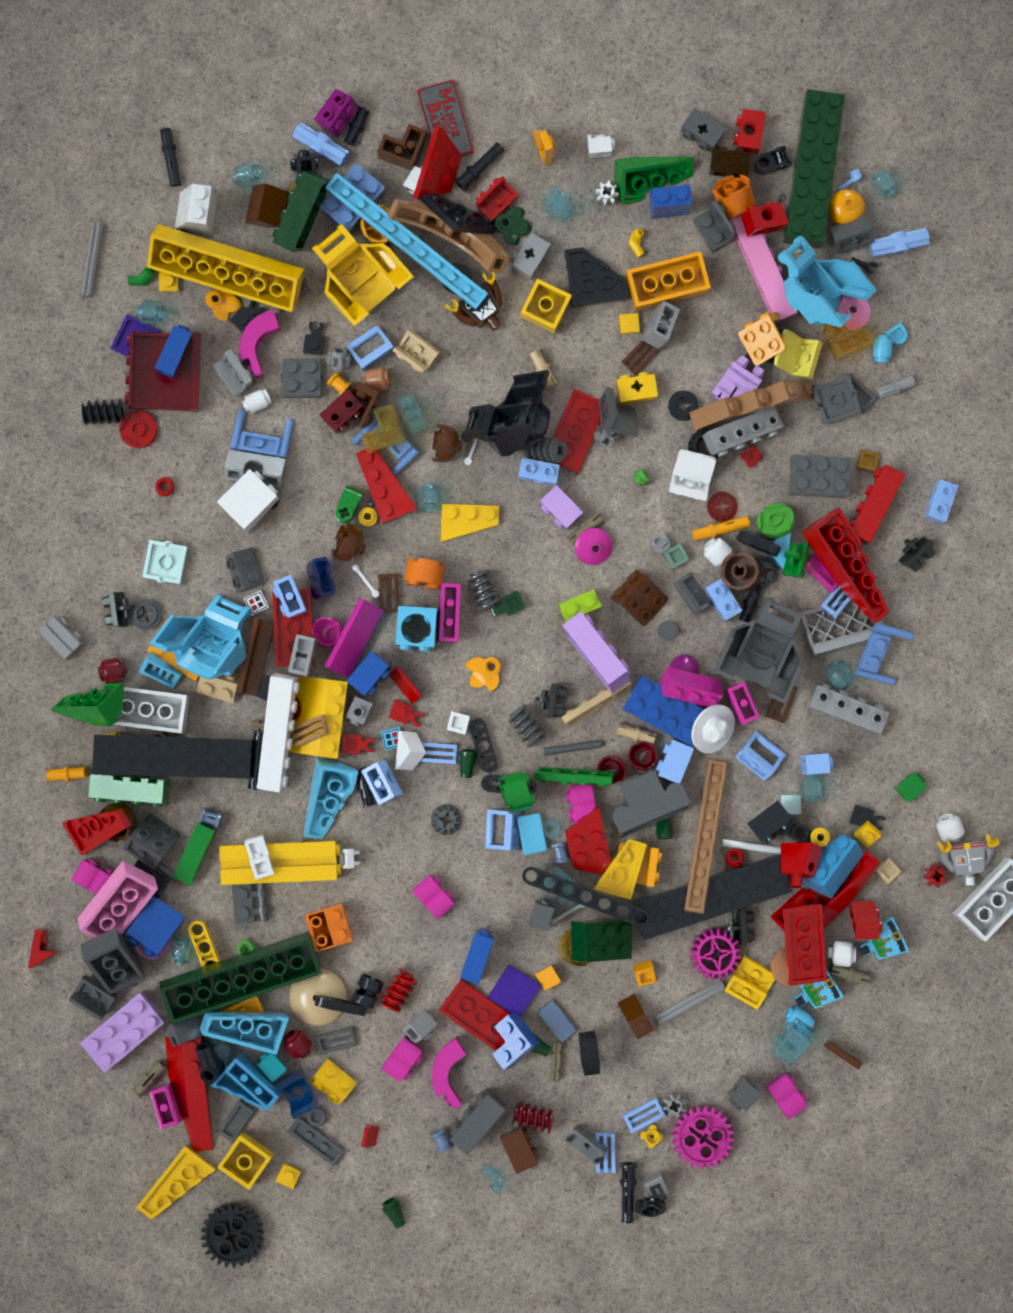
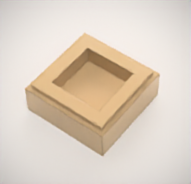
M889 857L875 870L887 884L902 872Z

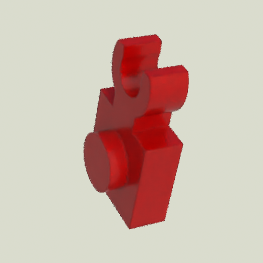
M395 700L388 718L405 725L410 720L414 726L420 727L421 724L415 722V717H424L425 715L420 712L412 713V706Z
M342 734V754H361L362 749H365L367 752H375V749L368 748V743L370 741L375 742V739L368 738L362 741V735Z

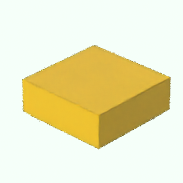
M638 313L619 314L620 334L640 333Z

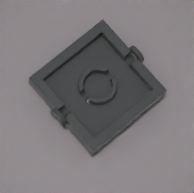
M283 359V375H281V379H283L281 380V383H283V398H321V382H323L321 359Z
M850 375L813 388L817 400L816 406L821 412L824 424L861 412L857 399V390H854Z

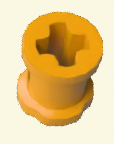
M337 371L331 376L327 384L333 386L341 395L344 391L351 388L352 383H348L340 376L341 373Z

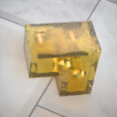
M825 323L820 326L835 362L866 349L874 343L867 325L850 333L845 324L842 327Z
M393 404L375 409L374 414L379 429L361 434L366 451L370 454L407 442L396 406Z

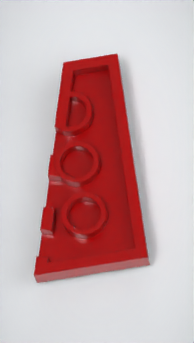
M374 446L356 453L383 524L419 510Z
M122 808L74 818L62 823L81 856L131 826Z

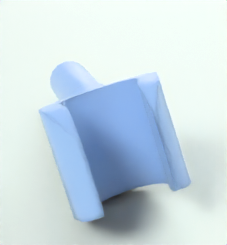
M859 169L849 173L851 179L838 188L839 191L856 183L857 180H861L862 175Z

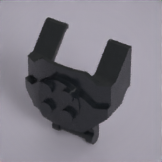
M549 370L514 375V382L504 401L497 407L490 404L471 407L469 410L470 417L466 429L462 432L461 439L465 442H471L474 438L486 441L491 449L502 457L510 456L516 451L527 450L543 440L551 413L543 404L542 394L550 374Z

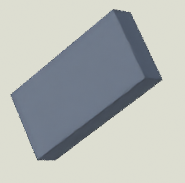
M553 1000L538 1011V1014L561 1042L577 1031Z

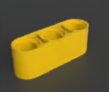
M196 920L191 923L188 932L201 966H207L209 960L221 961L207 924L202 920ZM195 924H200L203 927L201 934L194 932ZM202 942H207L210 945L209 952L201 950Z

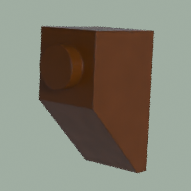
M635 994L618 1002L637 1040L654 1031Z

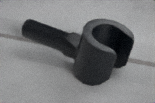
M854 257L851 259V261L865 268L868 274L875 273L870 270V265L878 267V264L874 261L866 263Z

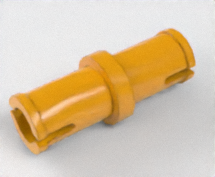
M65 766L63 769H47L46 772L48 782L57 780L68 782L71 779H86L88 776L86 766L75 768Z

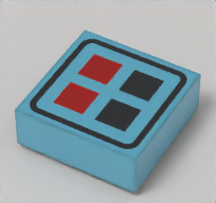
M400 727L381 731L385 750L397 748Z

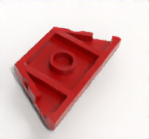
M434 127L413 195L415 199L421 200L423 193H437L441 195L451 192L462 154L441 127Z
M596 806L587 816H583L575 825L566 829L565 835L573 869L603 875L611 864V857L599 806Z

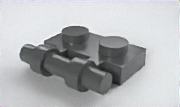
M257 883L258 891H252V884L232 885L235 924L255 922L254 914H260V922L268 921L269 907L266 905L268 893L265 890V883ZM253 897H258L259 908H254Z

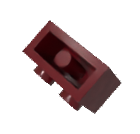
M347 389L319 415L337 434L338 432H344L349 427L348 423L352 419L357 420L363 414L362 410L364 407Z

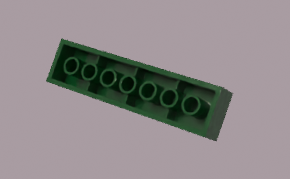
M807 89L804 95L787 211L789 224L785 226L783 239L785 244H793L794 239L798 236L804 237L812 248L821 249L824 243L845 94Z
M309 932L160 981V992L171 1023L175 1024L322 973Z

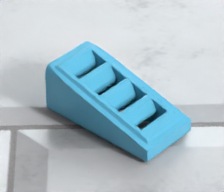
M148 652L139 670V673L172 689L175 688L182 675V672L151 652ZM163 671H167L165 677L162 676ZM170 674H173L172 680H168Z

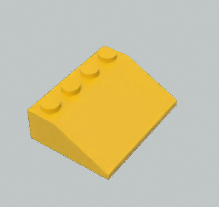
M298 676L299 691L298 694H295L297 709L293 713L292 719L295 720V726L317 716L325 715L329 734L296 747L294 744L296 740L293 739L294 732H291L290 739L293 740L291 750L288 752L339 759L349 683ZM323 728L318 729L315 732L309 733L305 736H302L301 740L317 732L322 731Z

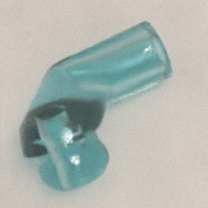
M485 1165L481 1174L490 1178L493 1192H500L504 1186L502 1174Z

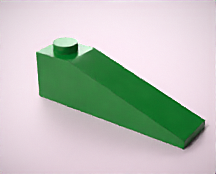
M629 157L616 159L614 163V179L617 185V192L619 193L620 204L640 202L645 199L644 194L650 192L651 189L660 188L667 183L673 186L692 177L694 158Z
M110 683L104 685V689L101 690L92 688L90 692L84 695L81 692L63 697L51 710L54 713L95 726L110 727L117 722V718L122 714L124 686L122 683Z

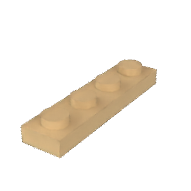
M629 681L613 694L608 689H603L596 697L584 700L580 704L581 706L576 709L566 711L561 718L567 729L631 692L633 687Z

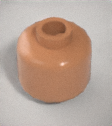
M379 367L366 371L363 384L380 393L389 390L390 385H392V377L389 370L386 371L385 368Z

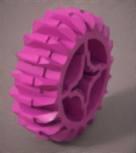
M718 927L716 928V933L713 932L712 928H709L708 935L704 930L701 931L704 937L701 938L699 935H696L695 937L699 942H691L696 949H689L690 953H695V955L689 957L692 961L696 960L692 964L693 968L700 966L697 969V973L700 974L704 970L703 977L707 978L710 973L711 980L715 979V974H717L719 980H722V973L729 977L727 972L729 969L731 972H735L732 965H740L735 961V958H742L741 955L736 954V952L741 951V948L734 947L739 941L734 940L731 942L734 936L726 937L728 934L727 930L720 934L721 930ZM715 938L725 940L730 948H719ZM710 940L709 950L700 954L703 944ZM714 947L717 949L718 952H721L717 955V961L716 959H714L713 956H710L712 953H714ZM731 954L729 962L721 968L722 958ZM701 960H713L715 969L705 967Z

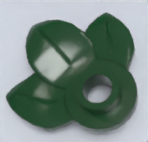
M519 207L510 208L506 214L499 215L494 222V225L497 227L496 230L502 233L504 240L511 245H517L519 242L518 236L526 235L532 230L530 224L525 219H522L525 210ZM502 220L507 222V226L502 225Z

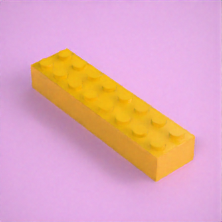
M160 224L157 225L150 236L147 268L290 312L294 310L299 302L304 274L303 268Z

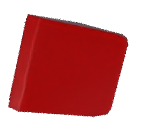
M365 1125L361 1147L376 1146L379 1127Z

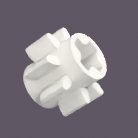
M609 180L604 185L600 182L599 186L601 189L595 190V193L599 194L597 202L602 200L604 206H606L607 202L614 204L613 197L619 196V193L614 192L617 189V185L612 186ZM604 190L606 192L611 191L610 196H608L607 194L603 195Z

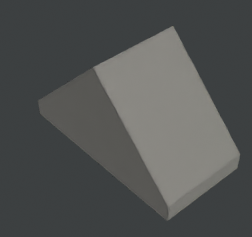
M660 1171L642 1179L649 1197H658L665 1202L672 1199Z

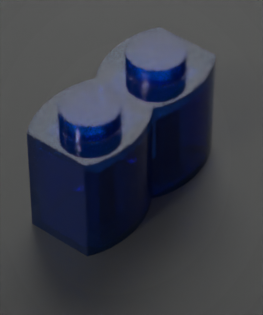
M327 557L309 561L307 563V574L311 580V593L315 600L334 595L335 584L330 576L331 565Z

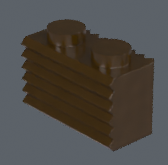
M725 146L713 148L709 175L724 177L734 175V178H740V175H745L748 177L751 152H746L744 148H736L735 151L727 150Z

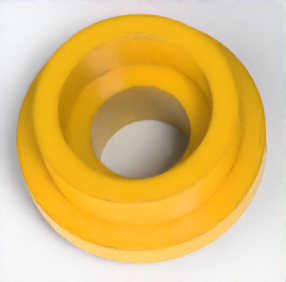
M369 507L363 508L358 515L359 522L366 527L373 526L378 518L376 511ZM365 514H371V519L365 520Z
M815 828L810 834V840L812 843L823 847L828 844L830 834L824 828ZM818 834H823L824 838L822 841H818Z

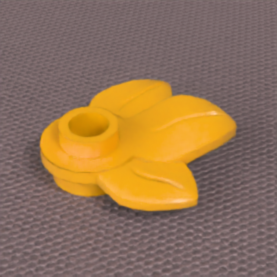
M211 290L205 296L206 305L213 310L214 316L220 321L227 322L229 313L238 312L243 307L240 300L234 294L225 291ZM216 296L218 302H213L212 297Z
M475 657L466 663V668L473 672L470 678L471 687L476 688L486 685L488 690L493 691L498 686L500 681L498 673L501 670V663L497 658L489 657L483 659ZM490 663L495 664L494 670L488 669Z

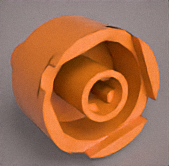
M734 175L727 176L719 180L715 184V189H712L714 199L718 204L721 203L726 211L725 216L728 219L736 218L738 214L745 212L747 207L755 205L749 178L745 175H740V178H734Z
M408 557L404 580L407 581L406 585L417 587L423 584L425 589H439L443 582L446 564L441 563L439 566V561L424 558L412 561L413 557Z

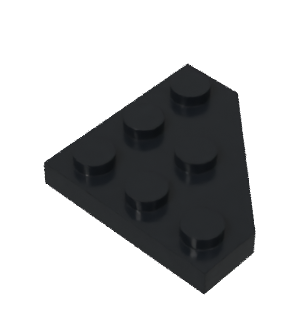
M423 193L421 201L454 232L495 233L497 227L489 217L476 213L437 193Z
M584 247L564 250L570 294L572 295V308L629 300L627 280L623 276L617 274L607 264L594 257Z

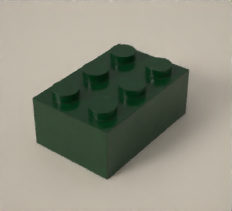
M618 918L571 921L572 961L596 962L632 959L631 923Z

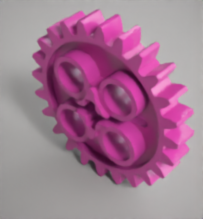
M696 1105V1111H692L689 1107V1114L687 1115L682 1112L684 1118H676L679 1125H673L677 1132H673L671 1135L677 1139L673 1140L672 1144L678 1145L674 1150L675 1152L681 1151L678 1157L680 1159L686 1157L685 1164L691 1161L692 1168L699 1164V1168L702 1170L703 1165L706 1164L707 1168L710 1169V1163L717 1167V1160L724 1162L722 1156H730L727 1149H733L729 1142H734L735 1139L729 1135L734 1134V1130L728 1129L732 1124L731 1122L725 1123L727 1120L726 1115L720 1117L721 1110L714 1113L715 1108L713 1106L709 1111L706 1105L703 1106L702 1110ZM699 1119L705 1120V1125L702 1128L695 1126L696 1121ZM688 1128H694L701 1135L706 1133L707 1139L717 1144V1147H713L704 1139L700 1141L699 1136ZM715 1130L721 1131V1136L718 1139L711 1137L712 1132ZM688 1135L695 1137L694 1142L691 1144L684 1142ZM705 1146L710 1147V1153L707 1155L700 1153L701 1149Z

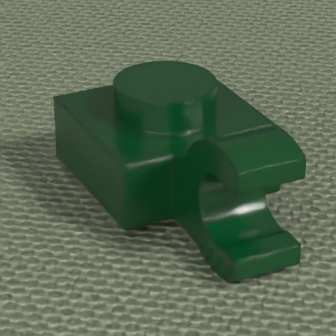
M517 590L500 598L502 604L490 611L493 617L505 611L510 616L526 607Z

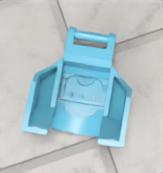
M802 236L795 238L793 244L786 251L784 250L778 255V260L788 266L789 277L783 282L786 290L785 296L794 311L799 310L809 324L813 323L820 327L825 323L842 327L852 316L835 312L839 308L840 295L868 300L877 291L854 261L816 259V252ZM798 249H801L803 253L795 260L792 255Z
M217 594L206 608L204 615L194 618L170 615L152 639L150 645L166 653L174 652L178 666L200 677L211 680L221 675L231 676L237 666L242 664L247 657L240 632L244 621L250 617L252 608L248 606L243 607ZM222 605V606H224V607H226V608H228V609H231V610H233V611H235V612H238L239 615H238V614H235V613H233V612H231V611H228V610H226V609H224V608H222V607H220V606Z

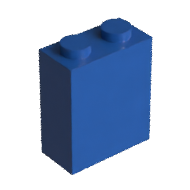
M690 184L651 189L649 197L651 219L689 215L692 206Z
M180 324L178 327L173 326L155 366V371L173 379L192 337L189 328Z
M152 896L125 934L126 941L133 947L138 946L143 949L142 952L146 956L157 959L184 922L185 916L155 896Z
M483 928L480 931H475L460 978L479 984L494 940L491 931Z

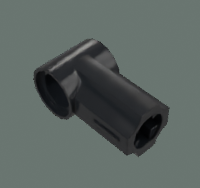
M203 1042L195 1047L202 1067L200 1077L205 1083L213 1084L223 1073L225 1066L221 1060L217 1059L212 1044L210 1042Z

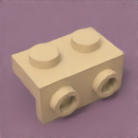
M411 329L406 332L398 346L393 349L399 359L407 361L415 371L422 373L431 367L440 353L438 349Z
M233 672L231 676L221 675L211 680L200 677L197 693L233 704L237 694L236 690L240 675Z

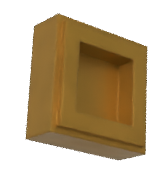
M861 449L857 469L875 473L880 453Z

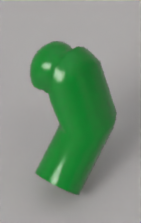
M146 266L139 276H128V285L146 286L153 279L154 270Z

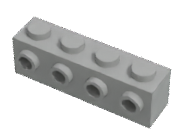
M776 407L710 430L702 437L710 455L715 456L718 454L719 457L730 453V449L735 448V451L746 447L745 444L748 442L755 444L762 441L763 436L773 437L779 434L778 430L784 426Z
M824 683L814 686L807 707L873 733L882 734L889 716V712L885 711V707L874 704L873 707L867 704V700L857 697L855 700L849 697V693L842 690L838 692L832 691V687Z

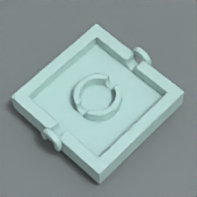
M149 540L142 577L157 580V582L164 584L169 582L181 585L188 547L176 545L170 541L159 542Z

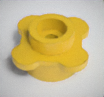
M650 1125L648 1130L640 1134L641 1139L646 1141L649 1148H654L664 1138L663 1134L657 1131L655 1125Z

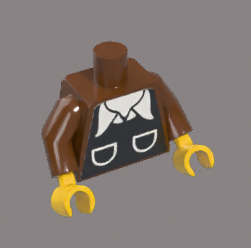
M491 272L489 278H486L484 273L482 274V277L488 283L484 282L479 287L488 295L476 310L463 299L457 302L450 298L453 302L452 307L445 304V308L452 311L461 323L472 327L477 325L479 328L487 323L492 331L501 325V322L495 316L500 312L502 305L501 290L495 280V273Z

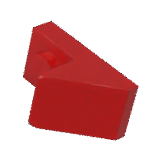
M35 929L28 968L36 967L58 952L43 948L48 942L46 929Z

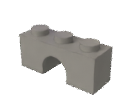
M229 450L224 466L225 479L238 481L250 469L252 472L257 471L262 474L264 478L262 482L266 486L271 484L273 487L282 488L286 471V459L239 450Z

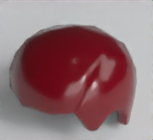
M646 742L632 745L628 753L630 764L639 771H647L653 768L658 760L657 750L652 744ZM642 752H646V754L644 755V757H643V758L641 759V761H640V759H639L640 754H641Z
M608 755L602 758L598 763L597 770L616 769L612 785L620 781L622 782L627 772L626 764L622 758L617 755Z

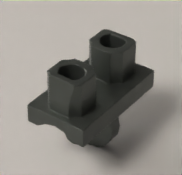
M915 537L912 541L905 539L904 544L906 547L902 550L904 555L898 561L917 572L922 567V563L918 559L922 555L929 559L936 553L932 547L934 543L931 539L927 540L924 537L920 540Z
M109 592L108 596L102 598L104 608L111 607V614L105 615V624L113 627L128 626L129 610H134V605H128V599H124V592Z
M552 683L550 698H547L548 691L542 690L541 697H535V701H540V709H545L546 702H549L547 718L564 716L565 706L555 705V699H566L567 688Z
M741 909L732 911L733 918H729V925L723 926L724 930H729V937L734 936L733 939L738 940V944L742 946L748 945V942L755 941L754 930H747V923L754 922V913Z

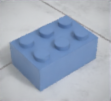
M355 164L344 177V179L375 204H378L386 194V188L358 164ZM332 194L319 206L321 213L337 226L342 224L350 234L361 224L362 218Z

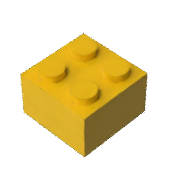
M537 278L523 306L520 317L555 334L572 295Z
M242 1131L217 1168L250 1190L274 1153Z

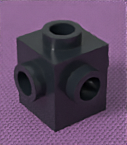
M298 150V154H293V159H290L291 171H294L296 176L302 173V171H313L316 173L318 158H315L313 153H309V150ZM305 160V161H306V165H305V166H301V162H300V161Z

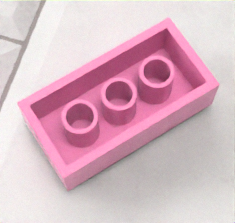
M122 861L78 917L80 931L95 938L116 928L122 935L158 890L155 877Z

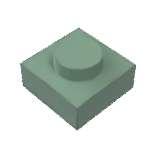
M681 543L663 552L672 569L689 561Z

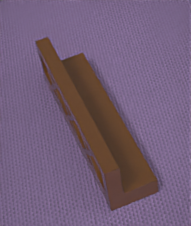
M257 617L253 618L246 648L247 657L242 664L236 692L256 696L261 684L274 622Z

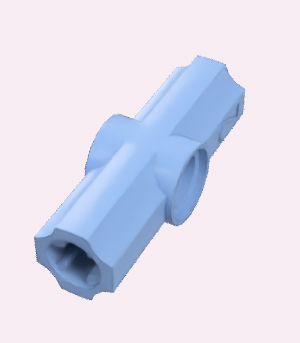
M302 122L294 130L293 138L309 147L313 153L315 151L320 154L321 158L325 157L340 167L346 162L349 152L334 143L326 134L318 133Z
M924 228L911 232L900 231L889 235V237L875 239V242L870 243L871 255L873 258L892 253L897 255V252L904 251L906 253L910 249L927 246L930 244L929 233Z

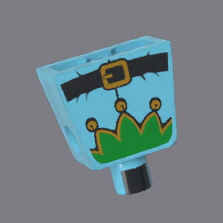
M891 916L882 921L883 931L879 932L878 940L870 939L859 946L863 957L874 952L875 957L879 960L909 951L894 918Z
M827 969V981L799 984L803 992L794 997L799 1007L810 1002L812 1007L816 1009L844 997Z

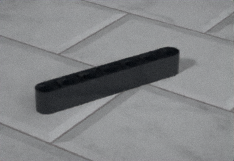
M528 867L522 874L524 882L528 885L633 925L643 927L650 920L649 912L642 907L542 869ZM529 870L536 872L537 878L535 881L527 879L526 874ZM547 877H552L555 880L554 887L548 888L545 886L544 881ZM565 884H570L573 887L572 894L566 895L563 892ZM583 891L591 893L592 898L590 901L585 902L581 899ZM602 898H607L610 901V906L606 909L601 908L599 905V900ZM620 905H625L628 908V913L624 916L617 912V908ZM638 912L646 914L647 919L645 922L640 923L636 920L635 916Z

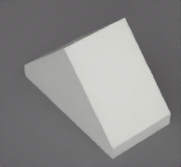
M399 731L395 769L413 771L426 752L417 732Z

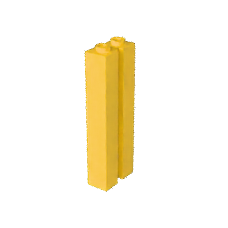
M337 840L266 843L274 874L255 880L245 844L219 846L221 885L337 880L338 875H342L341 864H338L337 856H341L340 844L337 845Z

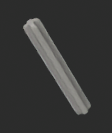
M93 222L82 287V295L92 297L103 230V224L100 222Z
M718 980L655 1016L658 1024L662 1025L725 990V986L721 980Z

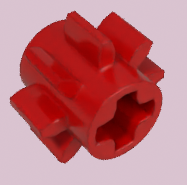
M931 864V869H924L927 875L923 876V878L929 880L928 886L934 883L935 887L939 888V883H946L944 877L948 873L942 871L944 866L940 865L936 869V865ZM935 872L939 873V876L936 877V879L932 878V875H934Z

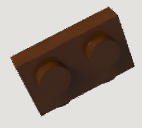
M638 570L631 573L623 585L617 588L611 597L617 604L625 608L642 626L647 625L668 601V597L645 574Z

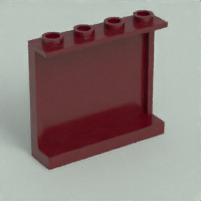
M131 329V335H127V346H130V354H126V365H130L129 373H126L125 383L129 384V392H125V403H128L129 409L199 412L201 333H193L172 379L155 371V366L170 334L134 332Z

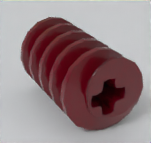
M520 1101L515 1108L512 1125L517 1120L518 1127L525 1122L526 1129L532 1124L534 1131L540 1126L542 1133L545 1128H548V1134H550L554 1119L553 1110L549 1109L546 1114L545 1108L542 1107L538 1112L536 1105L531 1110L528 1103L523 1108V1103Z

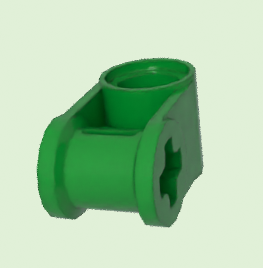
M347 485L345 486L336 509V517L339 522L344 524V522L349 523L352 521L364 492ZM347 510L349 516L342 518L340 512Z

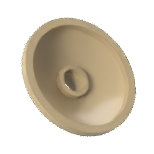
M321 968L322 974L293 983L289 992L290 1006L294 1014L301 1021L314 1026L329 1024L342 1013L314 1005V995L347 1000V991L342 979L335 972L326 968Z

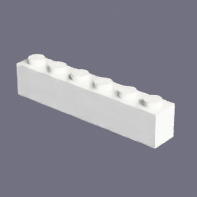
M274 673L270 676L257 789L280 792L287 786L288 776H286V769L290 765L288 751L291 750L293 743L290 735L295 726V720L292 719L293 713L297 709L295 694H298L299 691L298 676Z

